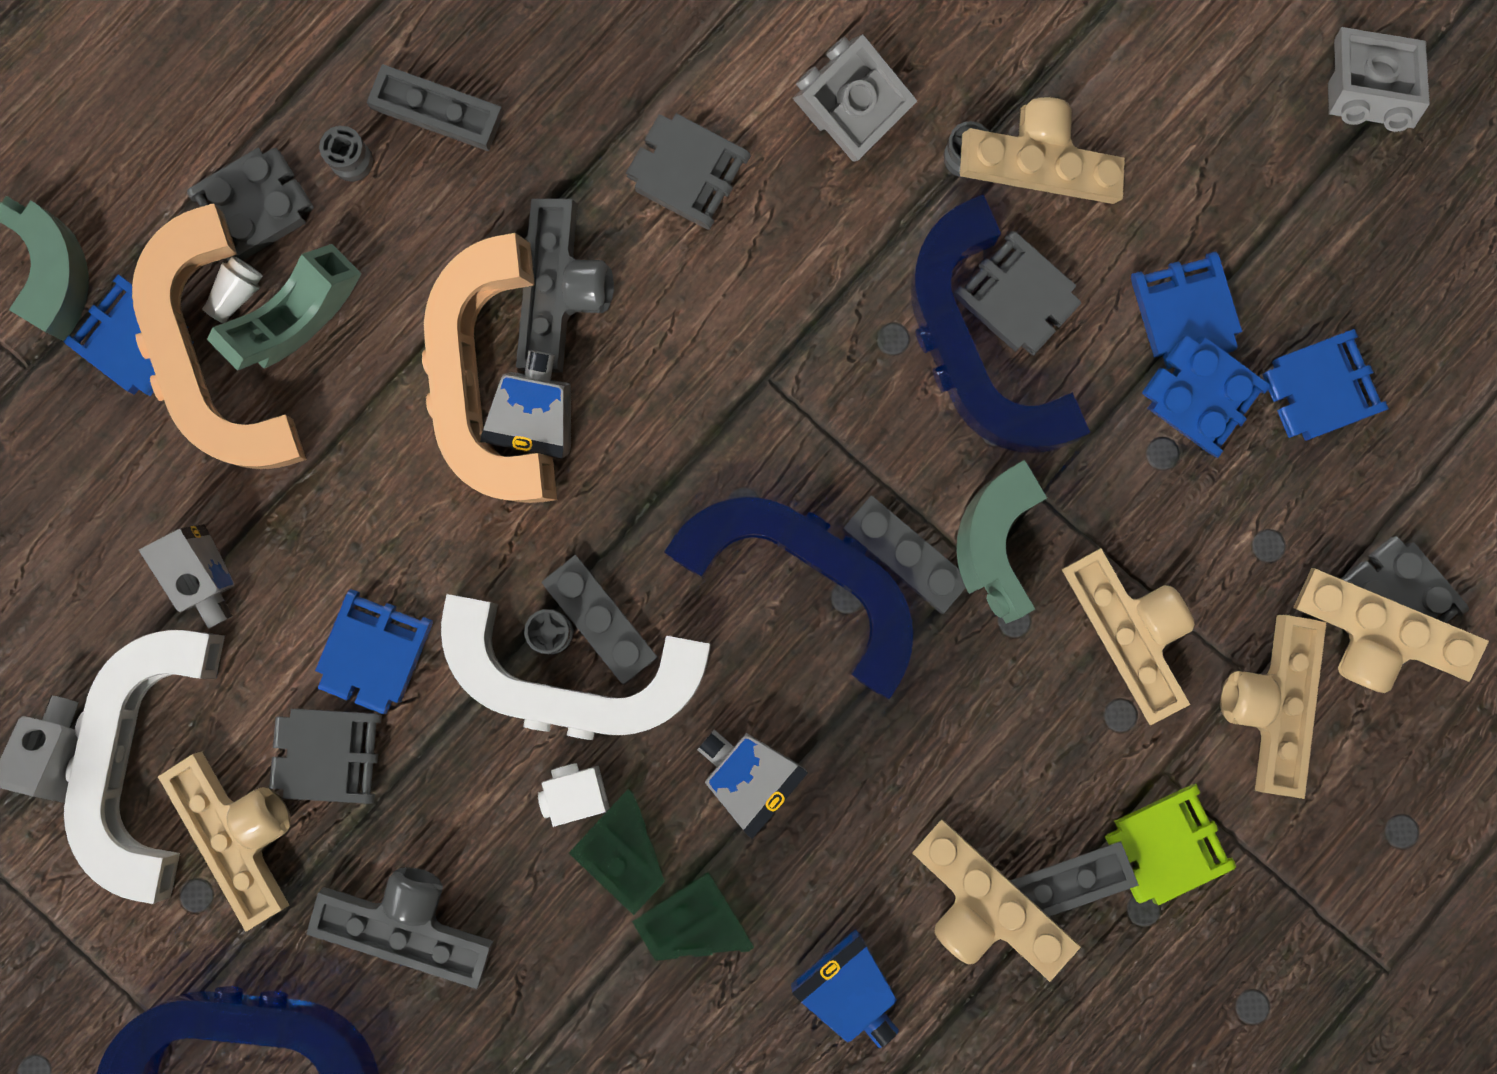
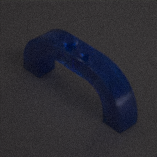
M983 194L956 206L946 213L931 229L920 249L911 278V302L919 328L915 329L916 337L923 352H930L937 366L933 368V375L938 388L942 393L948 391L959 415L979 436L992 444L1011 451L1039 453L1056 450L1077 442L1090 433L1073 392L1038 406L1020 405L1002 396L995 389L986 372L953 297L951 289L953 269L965 258L995 246L1001 235Z
M741 497L718 502L698 512L681 527L664 553L701 579L705 577L720 553L729 545L743 539L758 538L776 544L854 595L867 613L870 633L866 648L849 675L883 698H891L900 684L910 661L913 646L912 619L908 604L900 588L881 566L865 556L868 550L865 546L845 535L843 540L828 532L831 525L810 511L806 516H803L792 508L776 501L755 497Z
M223 986L215 988V992L199 991L175 996L134 1018L112 1040L100 1061L96 1074H158L160 1062L167 1047L172 1041L185 1038L291 1049L307 1057L314 1064L319 1074L379 1073L374 1055L362 1034L351 1022L336 1011L313 1002L288 999V994L281 991H264L260 993V996L243 995L244 989Z

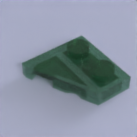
M630 788L625 791L569 852L582 867L633 915L666 880L637 799Z
M709 871L632 920L655 961L677 959L679 956L688 955L694 957L713 955V953L740 950V952H749L754 949V943Z

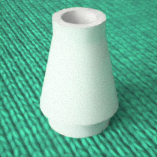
M234 256L230 258L228 263L222 262L208 300L202 308L203 311L217 321L226 323L229 317L261 288L258 283L263 277L262 274Z

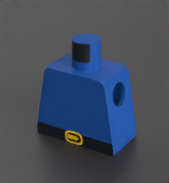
M856 929L791 983L793 995L846 1042L852 1041L864 1030L876 1046L882 1048L899 1032V1029L885 1013L895 1004L897 999L862 936Z

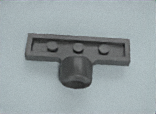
M531 199L528 242L531 245L535 285L523 287L516 368L521 371H525L528 350L555 355L552 372L563 373L567 321L570 315L576 312L604 313L610 308L612 303L614 281L611 268L603 260L574 259L578 204L573 199Z
M412 867L399 868L392 873L388 879L382 903H373L323 887L317 894L307 930V935L478 989L482 982L494 942L438 922L435 914L443 885L440 879L433 873Z

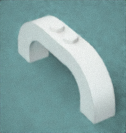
M446 595L441 622V637L445 658L454 677L472 698L485 707L504 715L525 719L523 725L525 728L549 732L551 724L568 727V736L593 740L594 732L608 735H628L643 732L666 722L680 712L695 695L705 675L711 644L666 636L660 667L655 678L644 690L627 698H613L524 681L509 674L500 665L494 654L492 632L498 604Z
M167 630L145 635L132 641L116 652L99 671L88 693L84 712L77 719L75 735L78 741L75 755L70 759L66 768V780L69 783L64 804L65 831L72 853L83 870L93 881L115 895L151 904L171 898L180 853L150 848L137 842L127 832L121 820L119 809L120 796L138 711L143 697L156 682L174 674L199 679H216L225 638L224 635L197 631Z

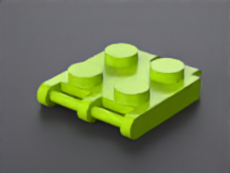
M1197 784L1189 785L1115 820L1114 822L1118 829L1105 836L1109 845L1121 841L1129 862L1134 861L1136 866L1132 870L1139 886L1130 888L1139 904L1152 899L1153 903L1159 906L1237 867L1233 858H1227L1215 833L1219 829L1215 821H1209L1197 795L1201 792ZM1186 800L1190 801L1201 823L1200 826L1196 825L1185 802ZM1203 838H1208L1219 862H1214Z

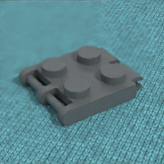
M677 113L672 120L659 114L644 140L647 146L655 150L654 153L640 147L626 172L627 177L636 182L635 190L637 193L710 230L714 224L712 216L723 197L730 195L733 189L730 185L742 163H748L751 154L744 148ZM733 158L734 161H733L731 167L729 168V170H728L726 176L724 177V179L721 180V177L726 173V171H727V169H728V165H729L731 159ZM714 191H716V193H715V195H714L712 201L710 202L708 208L706 209L707 204H708V201H709V199H710L712 193H713Z
M258 147L187 190L191 201H197L200 207L209 205L205 199L207 197L212 204L214 203L223 212L230 234L237 244V247H235L237 255L234 257L242 261L304 225L306 222L302 216L314 208L300 183L296 179L291 180L295 175L277 148L263 153Z
M1011 230L1005 236L1006 243L990 260L985 258L979 264L981 270L964 288L959 286L953 292V295L1011 349L1017 352L1022 346L1034 356L1056 332L1045 320L1048 318L1054 325L1060 328L1082 303L1071 293L1076 285L1018 233ZM1012 248L1016 250L1000 268L996 266ZM988 276L990 279L972 296L970 293Z
M1397 536L1390 537L1368 556L1376 569L1369 562L1361 561L1341 578L1346 582L1430 617L1436 618L1440 613H1444L1438 620L1445 623L1454 616H1463L1469 611L1465 601L1414 542L1404 544Z
M294 708L291 709L290 717H275L273 748L287 749V757H272L269 788L283 789V799L375 803V794L371 793L373 763H378L379 755L374 753L376 724L381 723L382 714ZM365 739H366V747H365V753H364V752H363V746H364V741H365ZM362 763H364V771H363V773H362V771H361V770H362ZM361 784H362V793H360V785H361Z

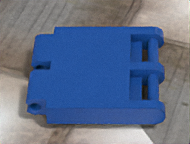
M1216 251L1207 253L1205 259L1183 265L1177 261L1170 263L1168 269L1145 275L1141 271L1131 274L1132 286L1153 356H1163L1167 369L1173 367L1165 359L1183 335H1187L1195 341L1198 337H1206L1226 353L1237 349L1235 336L1241 333L1242 329L1221 260ZM1205 267L1208 269L1207 272L1185 277L1184 273ZM1168 277L1171 279L1169 282L1150 287L1147 286L1149 282Z
M118 274L113 280L116 285L98 307L94 304L88 310L91 314L77 333L73 337L68 335L63 342L127 392L135 395L140 390L151 397L154 391L151 386L150 376L155 375L150 358L144 359L136 342L135 335L141 333L133 307L132 284ZM125 290L126 293L110 313H105L119 294ZM100 320L102 323L83 345L81 341Z
M1355 329L1281 356L1272 361L1274 369L1262 374L1264 381L1270 385L1268 390L1273 402L1287 398L1289 402L1288 406L1277 410L1288 438L1302 433L1304 440L1307 441L1389 409L1386 401H1380L1370 374L1374 373L1371 365H1365L1354 340L1358 338ZM1343 343H1346L1348 347V350L1357 368V370L1353 371L1352 366L1343 348ZM1360 378L1372 403L1371 407L1368 406L1358 383Z
M1183 335L1165 359L1169 365L1175 368V371L1171 374L1166 369L1159 368L1142 391V394L1152 401L1147 408L1210 455L1219 458L1223 452L1221 446L1237 425L1242 426L1247 420L1244 416L1260 393L1265 394L1268 391L1270 385L1206 337H1198L1195 341L1191 337Z
M350 589L344 598L315 669L316 672L323 674L318 689L342 699L350 700L355 688H360L355 704L381 714H387L392 701L396 703L402 702L431 630L433 620L425 617L422 620H418L396 611V606L392 604L379 605L359 597L360 592ZM357 605L381 615L377 618L371 614L359 611L355 607ZM392 619L417 628V631L414 632L391 623Z

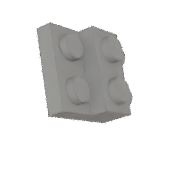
M1341 27L1334 39L1335 71L1328 82L1329 114L1342 116V120L1345 123L1352 125L1360 124L1364 121L1384 123L1386 129L1393 132L1403 131L1407 128L1414 129L1430 105L1426 41Z
M863 34L850 41L845 36L837 41L826 52V56L830 61L820 71L815 66L809 69L796 82L800 91L792 98L820 131L825 129L852 161H858L917 102L915 97Z

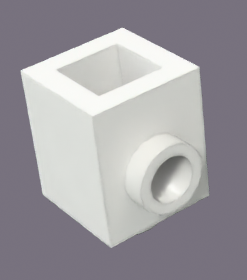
M577 763L552 769L553 778L542 782L543 791L538 792V801L544 818H551L553 827L601 814L610 808L599 766L579 771Z

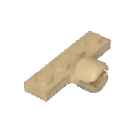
M1045 97L1032 99L1027 105L1021 107L1018 137L972 128L962 134L960 176L1115 204L1123 199L1125 158L1075 147L1071 141L1072 109L1069 103L1058 98Z
M1101 548L1061 569L1149 725L1189 706L1190 703L1163 658L1162 652L1167 644L1190 633L1195 626L1193 616L1180 593L1174 587L1163 585L1141 598L1132 599L1126 593Z
M1311 568L1293 607L1342 628L1349 633L1350 642L1338 666L1339 673L1352 682L1381 693L1391 691L1402 665L1409 659L1418 660L1470 682L1489 642L1315 568Z
M1277 615L1271 665L1268 673L1262 675L1237 671L1230 674L1222 686L1220 707L1226 720L1233 724L1256 727L1261 732L1255 791L1305 799L1326 622L1290 615Z
M203 752L190 755L158 776L245 932L290 906L262 856L263 848L284 835L290 826L289 810L283 799L275 791L264 787L258 788L233 802L228 798Z
M941 820L912 852L953 891L956 897L952 907L936 923L935 935L942 945L960 961L966 964L976 963L994 942L1001 939L1008 942L1050 982L1081 948L1070 935L944 820Z

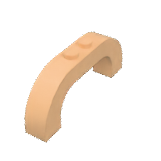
M214 203L187 211L161 227L148 241L135 268L132 299L136 319L141 333L135 336L144 359L150 358L155 375L150 376L152 389L159 401H165L168 412L181 433L201 451L216 459L252 469L280 468L307 460L291 417L282 415L255 424H235L226 420L217 411L211 400L181 310L183 288L196 270L211 262L237 255L223 212Z
M516 233L484 239L460 252L443 269L430 292L424 317L426 349L422 352V364L428 375L430 392L426 397V405L429 415L433 418L434 432L439 449L449 467L464 483L478 492L493 498L524 503L557 500L553 457L540 453L505 457L495 450L491 444L480 442L484 427L474 342V326L477 316L484 304L496 294L510 289L535 285L530 242Z

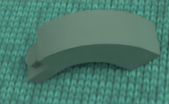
M5 196L3 201L0 202V223L15 231L23 239L31 260L28 280L9 310L44 332L64 341L78 323L87 300L89 274L84 252L75 235L60 219L31 200L24 207L8 196Z
M333 244L303 253L290 278L273 298L247 315L212 327L207 340L237 371L257 362L265 369L299 349L331 320L351 294L362 273Z
M1025 460L1009 468L979 490L962 516L957 535V562L968 593L970 594L985 587L988 593L987 602L991 610L998 617H1002L1006 624L1020 619L1035 610L1014 574L1006 554L1007 534L1014 520L1021 513L1047 499Z

